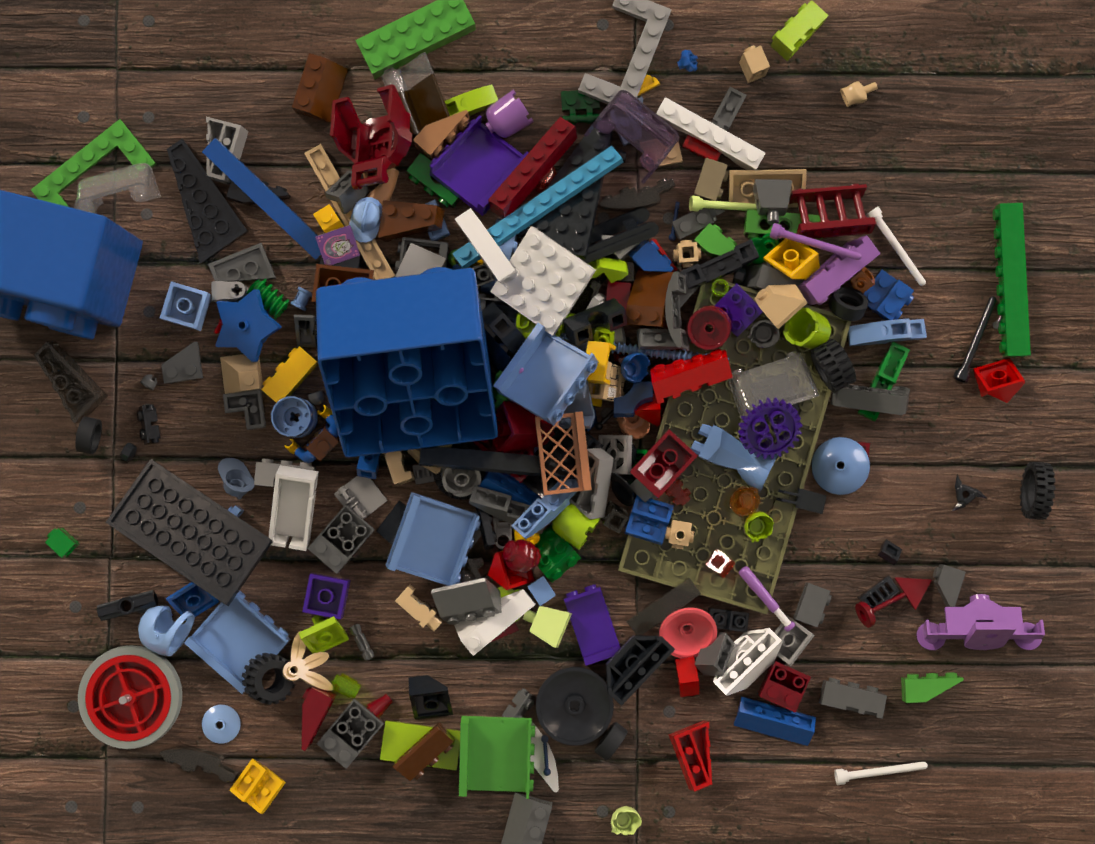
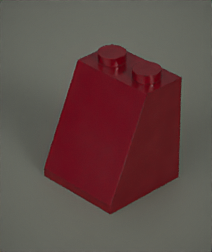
M503 401L496 410L498 436L492 439L496 452L513 453L538 447L535 417L538 416L513 401ZM540 420V428L545 433H548L553 426L544 420ZM554 429L549 434L550 437H553L555 434ZM546 438L542 445H546L550 439Z

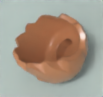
M635 414L634 417H617L619 428L623 434L632 435L634 439L643 438L648 434L650 422Z

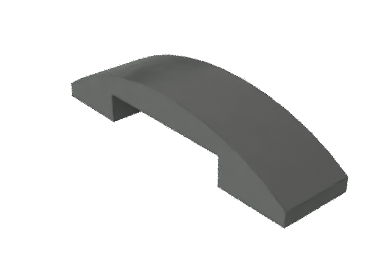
M676 271L671 276L666 292V322L671 338L676 346L684 351H690L688 331L681 329L679 297L686 294L685 275Z

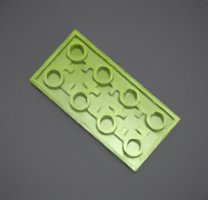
M386 720L380 760L396 762L433 727ZM446 729L455 739L452 743L454 747L446 754L442 752L438 755L439 760L432 767L457 770L460 751V730Z

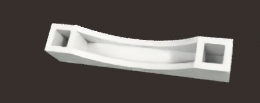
M666 97L655 115L657 121L708 144L746 170H756L765 155V152Z

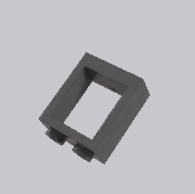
M402 237V242L398 243L397 252L400 253V261H396L395 272L398 271L408 250V245L411 243L419 247L440 249L439 255L446 258L443 267L447 268L449 243Z

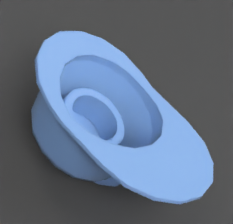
M373 197L360 199L353 208L349 225L355 240L358 242H370L379 232L382 205Z

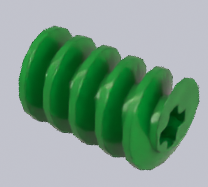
M267 279L255 281L248 289L247 294L254 289H259L264 309L269 310L271 316L275 315L274 319L276 320L287 309L290 300L287 299L283 302V294L277 297L276 295L279 290L271 291L272 284L265 286Z

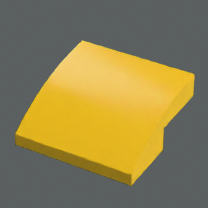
M251 759L230 788V791L241 801L247 802L257 812L264 814L286 782L260 762Z

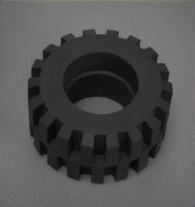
M831 339L811 350L813 364L824 384L832 392L835 393L856 382V373L852 362L843 347L836 340Z
M262 653V655H256V659L251 658L249 666L245 665L244 667L246 672L242 673V677L245 678L242 681V685L246 686L244 690L249 694L248 696L268 705L272 703L278 704L279 700H286L285 696H290L292 693L290 689L295 687L293 681H289L283 676V667L289 661L272 653ZM273 668L276 674L275 681L269 688L264 689L262 686L263 675L266 671ZM290 668V671L292 673H295V670L293 668Z

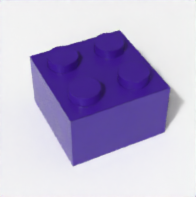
M311 573L302 612L330 618L334 616L336 619H342L351 580Z

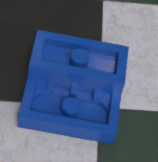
M636 495L625 534L662 545L674 505L651 498L645 503Z

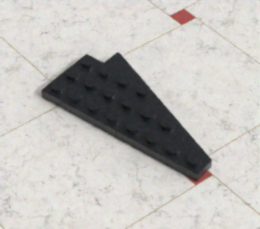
M594 122L545 190L609 148L612 142L614 123ZM604 176L518 233L516 237H524L529 228L533 226L578 258L587 259Z

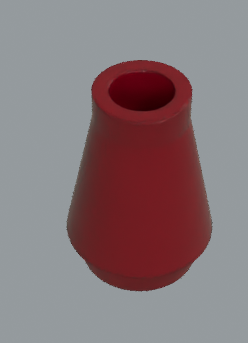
M385 694L368 703L366 708L377 718H380L393 701Z

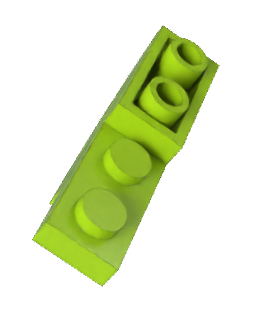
M491 84L450 98L445 101L450 116L467 110L469 116L490 107L499 99Z

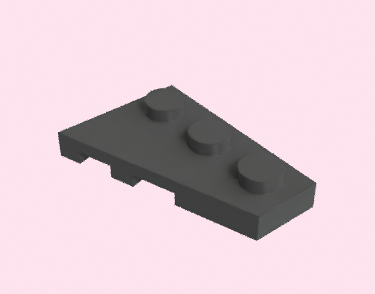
M262 243L208 264L215 281L234 282L276 279Z

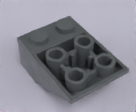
M345 504L307 549L336 574H339L375 529Z
M354 698L318 741L317 745L347 769L384 723Z

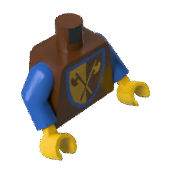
M323 405V412L317 411L321 417L326 419V422L302 447L293 439H290L292 442L290 446L284 445L291 454H295L305 463H311L314 460L321 461L340 440L332 410L326 405Z

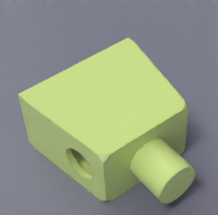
M539 606L537 613L528 610L524 614L523 620L532 623L531 633L551 646L558 648L572 613Z

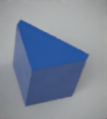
M193 582L166 598L180 615L186 611H191L194 617L219 602L218 599Z

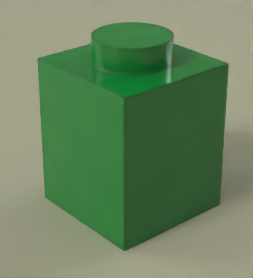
M64 528L53 529L47 535L48 539L45 542L61 558H67L80 544Z

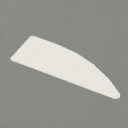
M535 726V737H531V743L535 744V753L531 755L530 762H534V768L554 792H558V772L555 758L547 743L548 765L551 774L545 776L543 773L545 769L543 742L541 741L543 735Z

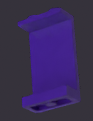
M595 584L585 587V591L578 593L577 590L566 594L567 597L563 598L567 611L572 613L570 620L586 666L613 657L621 648L600 586L596 587Z

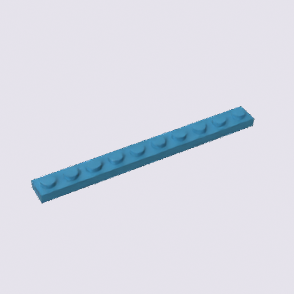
M610 146L487 229L496 244L501 246L622 164V157L613 146ZM470 242L452 253L462 268H468L481 259Z

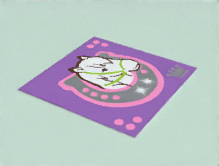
M350 225L315 237L325 265H334L360 256Z

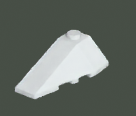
M522 589L501 598L502 613L495 614L493 617H479L474 621H460L454 626L461 642L474 656L531 609L535 603L525 590Z

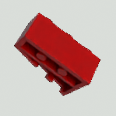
M703 720L668 734L689 790L695 792L712 785L709 722Z

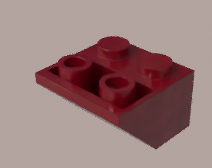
M775 661L766 674L757 695L796 713L811 677Z

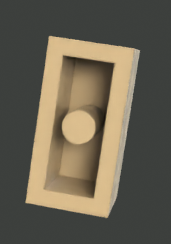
M762 46L748 47L744 50L745 52L739 64L747 82L750 83L765 77L770 65Z

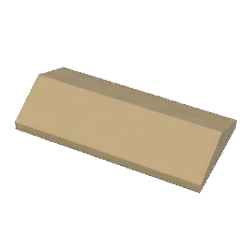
M730 170L728 202L756 204L753 193L755 179L792 180L790 195L792 190L806 189L807 170ZM798 203L788 204V208L798 207Z

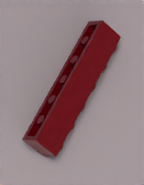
M559 117L488 199L493 213L504 219L519 207L577 139L576 127L573 124Z

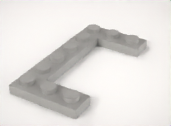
M614 0L612 9L646 22L621 87L585 73L578 93L631 113L672 10L649 0Z

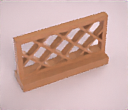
M583 411L563 414L562 418L570 417L571 426L567 431L558 425L560 422L558 421L548 433H545L540 428V420L543 419L535 417L543 495L592 490ZM555 427L564 433L558 442L549 436ZM566 435L573 440V446L569 451L560 445ZM546 438H549L556 444L550 453L544 450L542 446ZM557 446L567 453L560 462L551 455ZM568 455L575 459V466L571 471L562 464ZM549 457L558 463L552 472H549L544 464ZM559 466L569 472L563 481L553 475ZM570 475L577 479L578 488H569L564 484ZM552 476L560 485L556 490L548 491L547 482Z

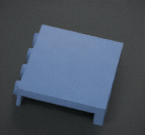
M537 323L493 387L502 396L554 426L563 417L567 406L573 403L579 389L584 387L588 376L596 370L598 360L593 353L589 355L555 335L552 336L545 331L543 325ZM523 368V372L519 374L520 369Z
M411 492L385 564L387 569L403 571L447 586L459 584L461 574L459 573L461 568L466 565L468 558L466 554L468 548L471 549L473 546V534L475 530L479 529L481 523L480 516L477 513Z
M239 591L229 606L221 602L195 633L188 637L184 644L243 694L245 693L244 688L246 686L242 685V681L245 680L242 677V673L246 672L244 667L245 665L249 666V660L251 658L256 659L255 656L258 654L262 655V653L278 655L291 639L288 637L289 633L282 627L278 629L273 624L275 621L267 614L265 616L259 612L260 608L255 603H249L245 600L246 596Z

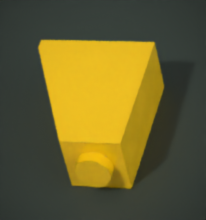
M330 204L313 214L325 233L344 227Z

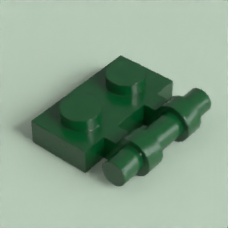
M578 90L561 91L562 112L570 111V116H562L563 119L573 125L582 122L593 124V122L601 121L600 114H593V110H600V101L580 94ZM587 110V115H576L575 112Z

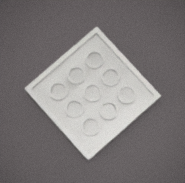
M531 226L509 260L516 273L501 283L497 280L490 292L536 325L537 323L543 325L545 331L553 336L569 314L596 269Z

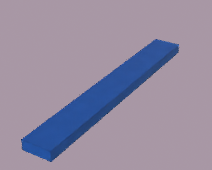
M215 137L202 153L316 260L321 255L315 238L319 235Z

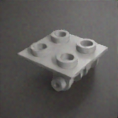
M356 476L334 493L343 506L346 504L362 519H365L388 501L370 478Z

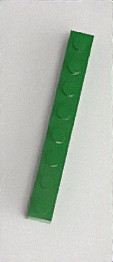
M1000 203L993 209V220H996L994 239H997V247H995L994 253L995 258H998V266H996L995 273L996 277H999V285H997L996 292L997 296H1000V304H998L997 311L998 315L1001 316L998 331L1002 335L999 350L1003 358L1027 357L1031 355L1023 203Z

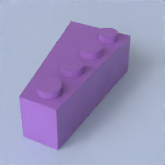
M867 235L850 240L842 246L843 248L861 253L862 258L860 260L834 253L816 272L798 285L809 305L823 304L828 299L827 296L839 290L842 284L880 255V252Z

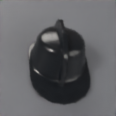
M611 473V487L614 495L622 504L632 506L637 494L630 485L636 478L629 474L619 476L616 473Z

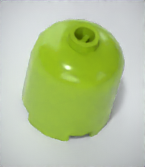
M803 307L785 323L783 334L786 340L793 345L814 349L829 340L831 325L820 313Z
M570 503L553 519L552 528L561 538L580 550L587 541L586 538L588 536L586 534L588 531L591 533L594 531L600 518L589 519L575 505Z

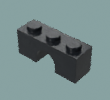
M615 298L563 320L565 335L575 346L593 340L592 329L605 327L611 332L628 325L625 308Z

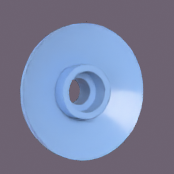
M228 705L211 707L202 719V729L205 736L215 743L222 744L233 740L241 727L238 713ZM218 721L223 723L222 728L217 727Z

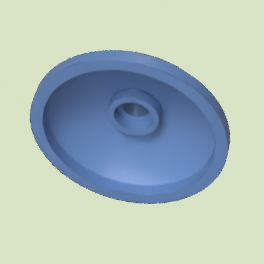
M836 437L825 441L817 448L812 458L814 479L821 488L832 494L845 495L858 490L865 483L869 475L870 462L866 451L859 443L849 438ZM838 462L844 463L843 469L837 468Z

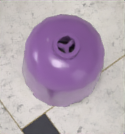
M514 89L493 103L486 111L488 120L486 126L491 133L495 132L502 138L510 137L534 122L532 118L528 119L526 117L529 113L521 100L514 98L516 94Z

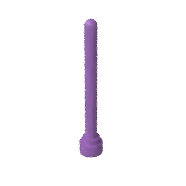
M774 223L770 233V238L772 239L786 238L855 260L862 258L859 252L786 231L782 225Z

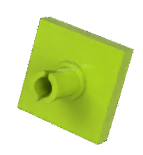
M315 615L312 618L314 626L299 632L301 640L312 654L327 651L349 640L347 633L334 616L324 620V616Z

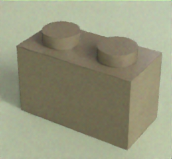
M706 158L693 196H699L707 201L720 200L723 189L720 188L722 181L726 182L729 171L726 170L728 165Z

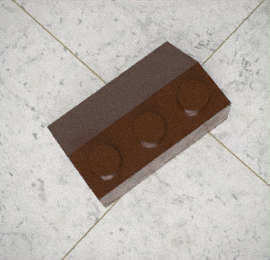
M309 53L292 105L295 113L331 123L333 100H337L340 97L348 69L327 58Z
M316 264L311 302L316 305V290L318 288L339 285L346 280L356 277L374 280V270Z
M438 722L397 759L392 767L409 781L413 778L417 780L425 773L423 769L427 765L432 767L439 760L438 755L442 752L446 754L454 747L452 743L455 739Z

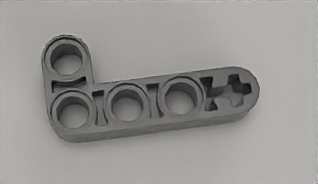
M848 385L835 393L832 392L830 403L839 407L903 415L906 414L908 409L910 389L903 386H894L892 390Z

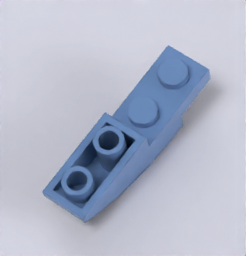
M908 318L850 326L848 331L849 346L885 344L893 341L927 338L924 319L909 320Z
M567 479L564 483L569 488H578L577 480ZM557 482L549 491L556 490L560 483ZM577 492L545 495L541 500L537 498L511 525L512 528L525 539L529 538L555 519L570 504L569 500Z

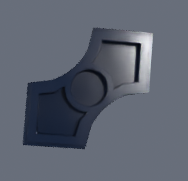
M652 382L633 383L632 389L626 395L614 398V418L634 417L635 411L639 406L652 402Z

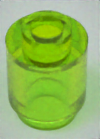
M341 673V675L337 674L332 682L333 690L347 698H355L361 687L357 680L344 673Z

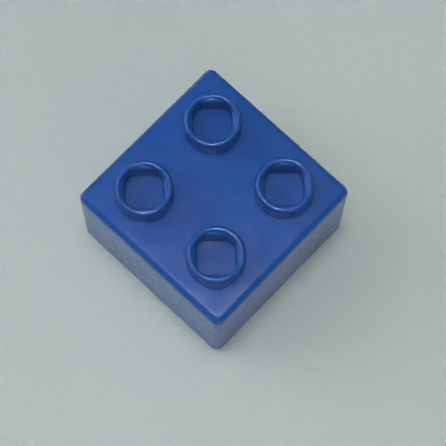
M0 190V317L19 321L23 305H27L25 320L48 326L49 329L90 340L95 338L98 324L114 328L119 327L122 324L143 241L106 216Z
M435 267L427 269L421 274L372 280L356 277L346 280L339 285L324 286L316 290L318 364L342 450L346 457L488 440L498 436L490 360L474 269L452 270L446 267Z

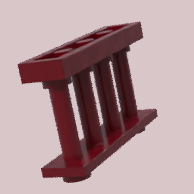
M852 184L850 186L792 190L789 204L798 203L802 221L796 234L813 239L872 234L876 225L875 217H865L861 201L867 185ZM853 198L858 219L847 218L842 199ZM835 200L839 220H828L824 201ZM805 202H816L821 222L809 221Z

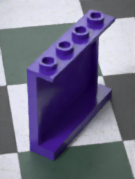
M479 115L475 120L472 119L468 123L467 129L463 133L459 132L454 142L451 145L448 144L438 158L435 157L431 161L430 176L480 215L484 216L490 209L488 199L526 157L528 152L524 155L521 154L496 133H491L488 127L481 123L482 116Z

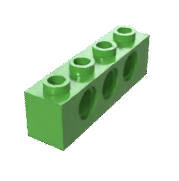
M747 209L745 212L744 235H747L749 239L754 237L760 238L765 234L771 233L773 225L768 224L769 229L762 230L760 222H767V216L758 215L757 210ZM786 213L784 216H779L778 224L785 223L788 226V231L796 233L798 225L802 223L801 216L798 213ZM808 214L810 222H821L819 215Z

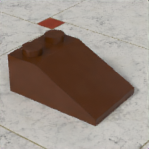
M637 271L626 308L628 326L632 328L668 329L665 315V299L673 272Z

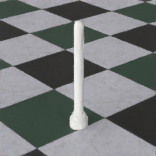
M877 206L867 213L866 217H875L877 226L920 286H924L926 284L925 279L883 221L882 211Z
M916 762L851 772L836 769L834 770L836 784L844 785L851 779L924 770L928 765L926 762Z

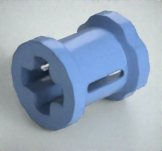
M298 287L299 291L294 301H291L290 304L306 311L305 306L313 293Z

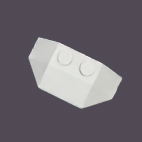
M770 628L744 632L734 642L735 644L724 675L715 676L713 681L726 696L747 689L774 663L783 641Z

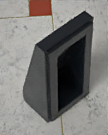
M888 575L857 598L860 602H866L871 608H874L891 599L900 590ZM886 582L892 588V592H889L884 585ZM880 587H881V588L884 590V592L886 593V596H885V597H884V596L882 595V593L879 591V588H880ZM876 592L881 600L877 601L872 593ZM868 596H870L872 601L875 603L874 605L870 604V602L867 599Z

